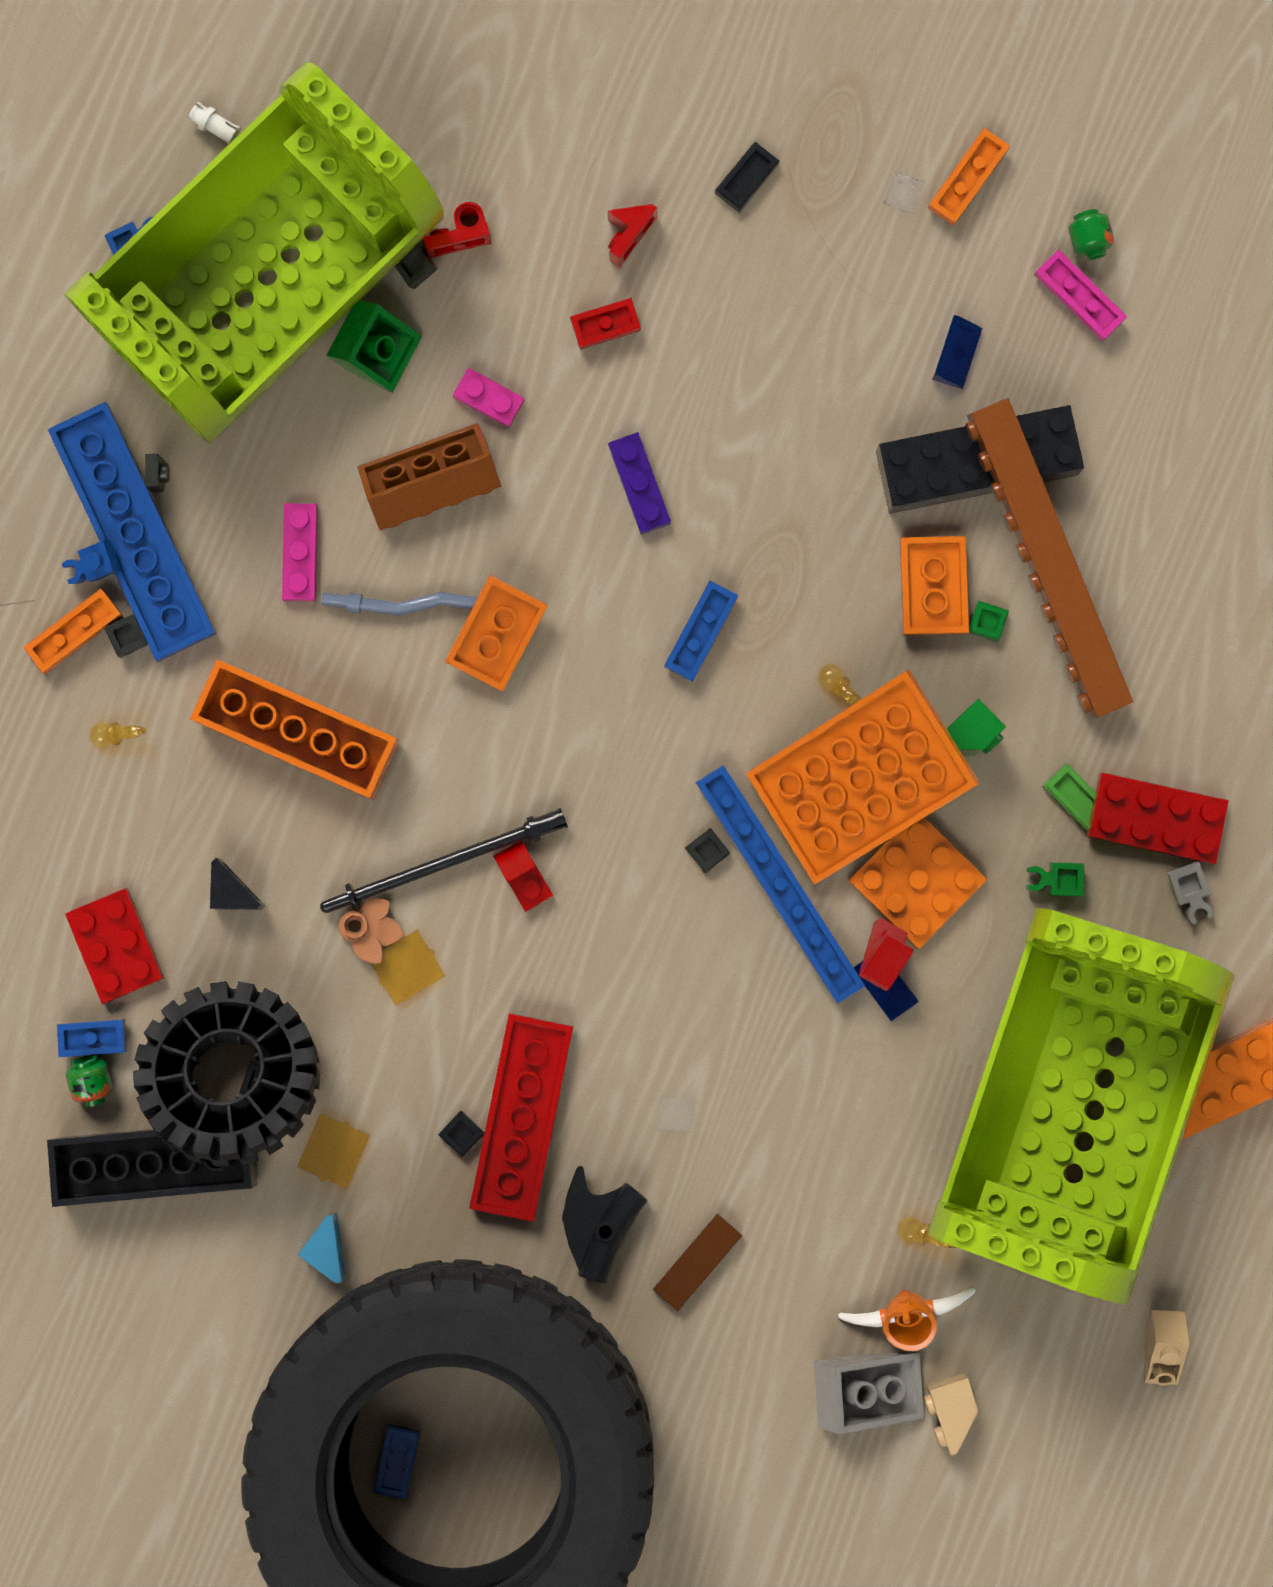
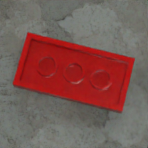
M1102 772L1099 773L1096 796L1092 806L1090 826L1086 837L1213 865L1217 863L1229 800Z

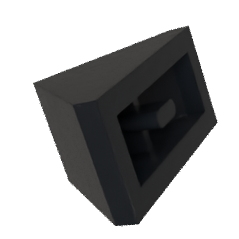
M215 858L211 862L210 909L262 910L266 906L222 859Z

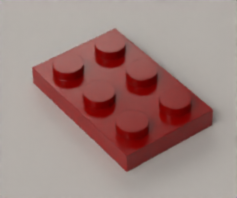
M128 888L65 913L101 1004H106L165 979Z

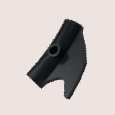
M578 1166L567 1192L562 1221L569 1248L579 1270L578 1276L599 1283H607L612 1264L621 1243L648 1200L626 1182L611 1192L602 1195L592 1194L587 1188L583 1166ZM602 1226H609L612 1233L607 1236L602 1235L600 1228Z

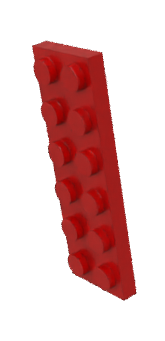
M509 1013L469 1209L531 1222L535 1221L574 1026Z

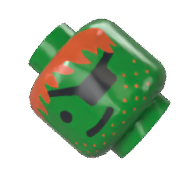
M1097 209L1083 211L1073 217L1074 221L1068 227L1075 254L1087 256L1088 260H1096L1107 255L1106 250L1114 244L1109 217L1106 214L1099 213Z
M95 1055L75 1059L71 1062V1067L66 1071V1080L72 1100L85 1102L86 1107L103 1103L105 1101L104 1097L113 1089L107 1063L104 1060L97 1059Z

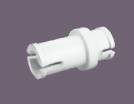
M200 102L194 105L188 117L189 121L198 125L199 130L203 132L209 131L227 142V144H230L239 135L241 129L238 125L236 126L218 115L215 108H207Z

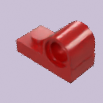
M464 202L455 209V230L449 231L447 228L436 229L429 236L424 237L430 258L492 244L483 210L474 202ZM468 216H474L478 219V222L471 227L462 224L463 219Z

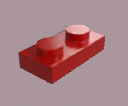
M632 298L570 316L580 350L641 331Z

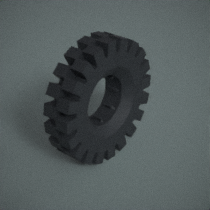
M227 981L210 983L211 992L203 994L199 987L185 992L186 1002L180 1006L172 1000L161 1010L165 1017L161 1023L152 1020L145 1030L144 1035L148 1042L146 1045H138L134 1059L139 1066V1070L133 1071L134 1088L139 1094L136 1099L142 1113L156 1134L177 1154L181 1151L187 1159L203 1164L205 1159L210 1160L213 1166L231 1167V1160L239 1159L241 1164L245 1165L259 1161L257 1153L266 1150L271 1155L284 1147L281 1139L287 1134L294 1138L304 1126L301 1121L303 1114L311 1115L316 1103L313 1093L314 1089H319L321 1073L317 1067V1063L320 1062L316 1046L305 1023L302 1022L298 1012L288 1002L282 1003L278 994L266 988L261 993L257 991L254 984L239 981L236 989H230ZM224 1042H237L241 1046L244 1043L252 1047L257 1052L254 1056L257 1062H260V1072L258 1078L253 1080L255 1084L246 1094L241 1097L237 1096L232 1101L216 1102L214 1098L207 1100L195 1092L199 1088L196 1082L193 1081L194 1068L196 1065H199V1058L213 1046L217 1047V1044Z

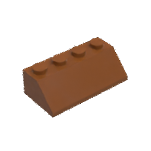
M478 423L357 466L368 503L380 531L386 528L397 527L405 521L427 516L433 511L447 506L458 505L463 500L477 495H485L494 489L502 487Z

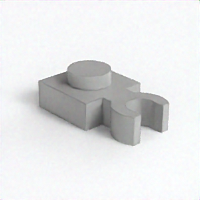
M1199 862L1166 873L1177 904H1188L1185 914L1192 924L1197 923L1194 916L1197 909L1203 908L1208 918L1213 917L1211 906L1204 902L1202 898L1211 894Z

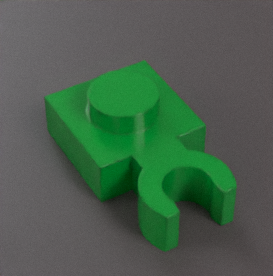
M1051 862L1049 863V872H1045L1039 866L1026 868V872H1033L1039 876L1038 884L1026 885V889L1029 891H1038L1045 886H1049V896H1084V863Z

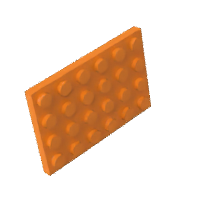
M910 670L903 672L746 773L814 885L980 784Z

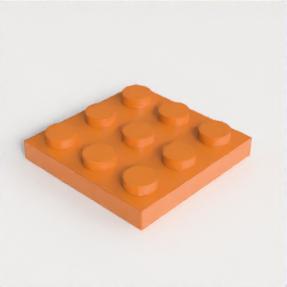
M923 818L888 839L848 881L891 924L907 932L906 939L917 949H920L985 883L987 878L930 822Z

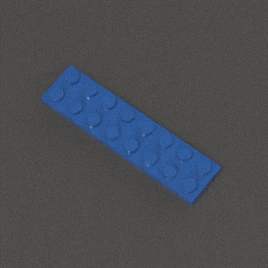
M104 402L47 429L99 541L111 540L121 570L116 572L115 575L155 660L159 662L216 635V631L150 491L145 486L142 474L108 403Z

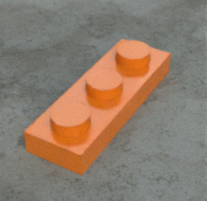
M983 128L930 202L928 209L952 226H955L1008 152L1010 145Z
M100 589L23 648L43 674H47L104 631L105 627L113 624L123 615L105 591Z

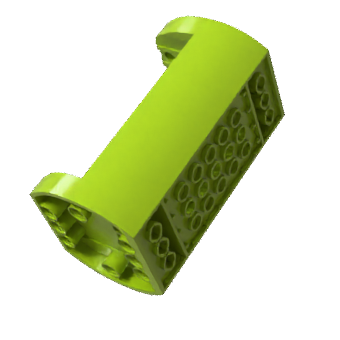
M304 62L280 86L281 95L96 273L85 272L64 293L68 301L97 333L209 445L444 219V211L436 193L413 160L317 65L310 62ZM314 226L320 227L323 230V234L319 240L309 241L306 239L305 235L309 228ZM291 248L297 249L300 252V256L296 262L290 264L283 261V254L286 250ZM274 271L277 274V278L272 285L266 286L260 283V276L263 272ZM242 293H251L254 296V300L251 306L242 308L237 305L238 297ZM220 315H227L231 319L229 327L225 330L214 328V321Z
M1036 908L1034 909L1024 939L1026 946L942 1199L937 1201L927 1234L946 1244L1070 1290L1114 1303L1128 1304L1235 975L1224 967L1189 952L1061 912ZM1115 1038L1122 1039L1125 1044L1123 1054L1117 1057L1111 1056L1107 1050L1109 1042ZM1103 1070H1110L1114 1074V1083L1109 1088H1101L1097 1083V1076ZM1094 1101L1101 1102L1104 1107V1114L1097 1120H1091L1087 1115V1107ZM1082 1133L1091 1134L1094 1140L1092 1148L1086 1152L1080 1151L1076 1144L1078 1136ZM1073 1164L1079 1165L1083 1170V1177L1078 1183H1071L1066 1177L1068 1167Z

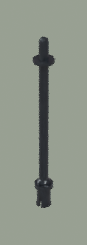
M558 808V810L533 818V816L527 817V821L524 822L522 827L354 889L348 883L345 885L346 893L323 901L320 904V910L323 913H330L352 905L354 911L360 908L359 901L524 839L535 840V842L542 840L541 836L568 828L562 809Z

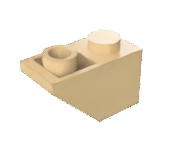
M1151 1310L1145 1340V1383L1162 1386L1178 1385L1190 1345L1185 1312Z
M964 1373L926 1385L929 1395L924 1396L929 1415L936 1414L939 1427L934 1428L940 1448L946 1447L950 1455L958 1453L978 1413L969 1380Z

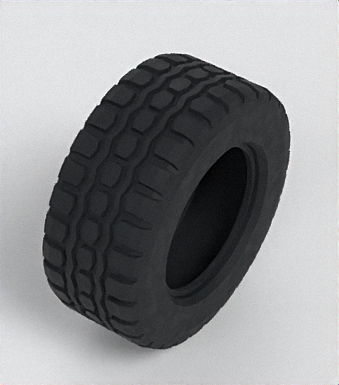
M455 1259L453 1263H443L441 1260L414 1264L412 1268H399L376 1277L372 1282L365 1285L362 1284L346 1294L326 1310L295 1341L277 1364L268 1379L269 1382L266 1390L261 1393L251 1419L253 1423L252 1430L249 1431L246 1437L242 1462L246 1468V1473L241 1477L242 1505L245 1511H249L250 1516L245 1520L247 1535L252 1550L260 1554L261 1558L257 1565L267 1586L626 1587L628 1576L635 1570L645 1544V1535L647 1529H649L652 1515L654 1446L648 1408L644 1395L639 1389L638 1379L627 1357L623 1356L617 1348L618 1343L602 1323H597L591 1317V1312L572 1296L566 1297L558 1292V1287L535 1275L532 1278L523 1275L522 1270L497 1263L494 1266H490L478 1260ZM436 1367H459L483 1372L503 1381L518 1391L532 1404L549 1429L559 1458L561 1490L555 1506L541 1528L530 1540L507 1556L487 1564L466 1568H448L423 1563L405 1555L390 1545L373 1528L363 1513L354 1492L349 1467V1450L354 1424L360 1409L371 1396L387 1384L409 1373Z

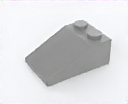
M920 1352L849 1355L814 1361L818 1428L840 1435L924 1419Z

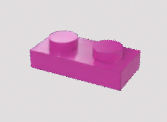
M470 368L466 370L453 393L454 399L507 428L511 427L525 402L522 396Z

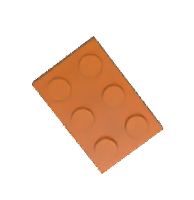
M966 536L900 538L903 636L968 634Z
M489 574L445 662L503 692L548 604Z

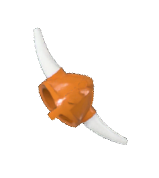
M970 1287L956 1295L936 1300H925L918 1294L903 1290L890 1301L886 1308L861 1314L841 1312L838 1314V1318L856 1325L883 1327L887 1340L895 1347L904 1351H918L927 1347L933 1341L937 1332L936 1316L956 1308L970 1298L976 1290L974 1287Z

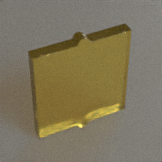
M418 930L382 951V963H370L380 979L379 985L385 987L396 1006L445 976L433 956L435 954L434 950H429Z
M320 1114L297 1167L318 1176L320 1181L327 1180L347 1189L370 1135L350 1127L347 1121L341 1123Z

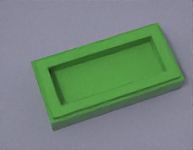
M1067 763L1042 787L1087 832L1090 826L1089 821L1096 792Z

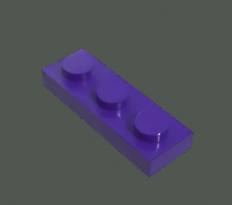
M637 432L609 442L608 447L640 535L670 525L671 520L639 433Z

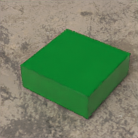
M978 600L969 625V633L998 643L1009 610Z

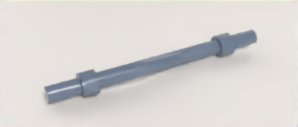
M323 592L321 604L346 608L347 612L360 614L361 611L401 616L439 605L472 609L477 597L438 592L398 603L363 598L362 594L349 593L347 596Z

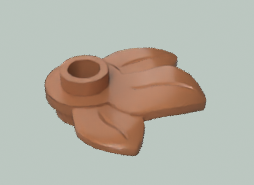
M379 898L369 899L364 902L359 910L346 912L339 921L341 936L346 941L352 943L355 955L368 963H382V946L392 945L404 936L401 927L394 920L386 917L390 908L388 900ZM354 921L361 923V930L356 933L351 932L349 929L350 924Z

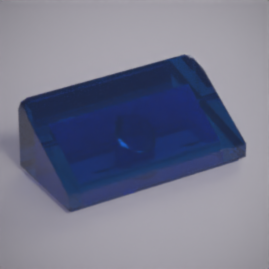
M953 315L932 380L963 389L983 328L958 315Z
M863 960L853 967L858 975ZM898 975L887 991L860 977L865 988L890 1021H893L919 1002L900 975Z

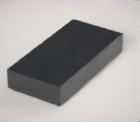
M754 142L715 189V194L740 213L777 168L780 160L757 142Z

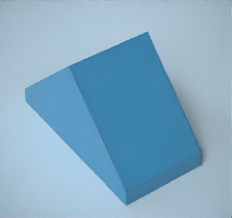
M332 1213L325 1217L298 1254V1256L334 1283H340L346 1279L337 1213Z

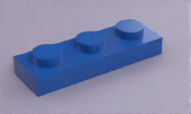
M709 581L668 657L664 668L693 682L731 612L738 595Z

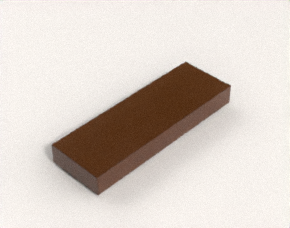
M717 1213L653 1287V1290L675 1310L679 1311L742 1237V1234Z

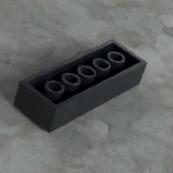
M1071 405L1016 416L1043 483L1080 474L1084 469ZM966 426L880 443L878 445L876 456L889 514L992 493L990 485L994 483L990 471L985 472L978 458L981 449L977 440L972 441L969 437Z
M154 1129L59 1137L47 1140L52 1207L251 1189L258 1185L256 1161L242 1165L239 1159L231 1160V1167L213 1166L210 1160L205 1159L204 1163L200 1164L187 1159L181 1151L177 1154L164 1143Z

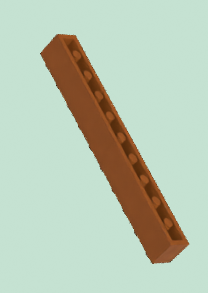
M1009 398L1002 399L968 414L969 422L965 423L967 432L971 440H977L981 449V453L978 454L980 464L985 472L990 471L994 481L990 485L992 493L997 502H1003L1007 512L1003 515L1005 524L1010 533L1015 531L1019 544L1016 545L1017 553L1023 563L1027 562L1032 573L1028 575L1029 582L1034 592H1040L1044 602L1041 605V611L1047 623H1053L1057 633L1053 635L1055 645L1060 653L1065 652L1069 662L1065 668L1071 682H1077L1082 693L1078 695V700L1083 711L1099 718L1133 703L1131 694Z

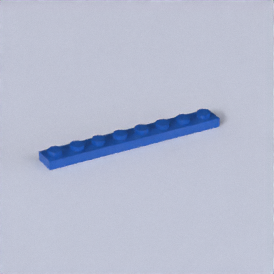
M724 765L697 781L696 785L835 1002L838 1004L865 987Z

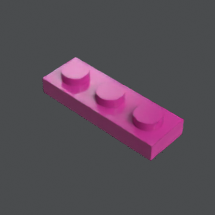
M1059 249L1034 274L1102 342L1127 318Z
M284 503L283 601L316 602L317 504Z

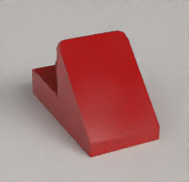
M648 204L613 209L607 212L608 221L623 231V233L617 232L608 245V248L611 249L609 251L610 261L619 268L657 219L658 208L655 205Z
M522 841L516 842L493 855L525 912L554 896Z
M883 918L875 921L859 976L885 991L890 989L913 953V949L905 945L908 933Z

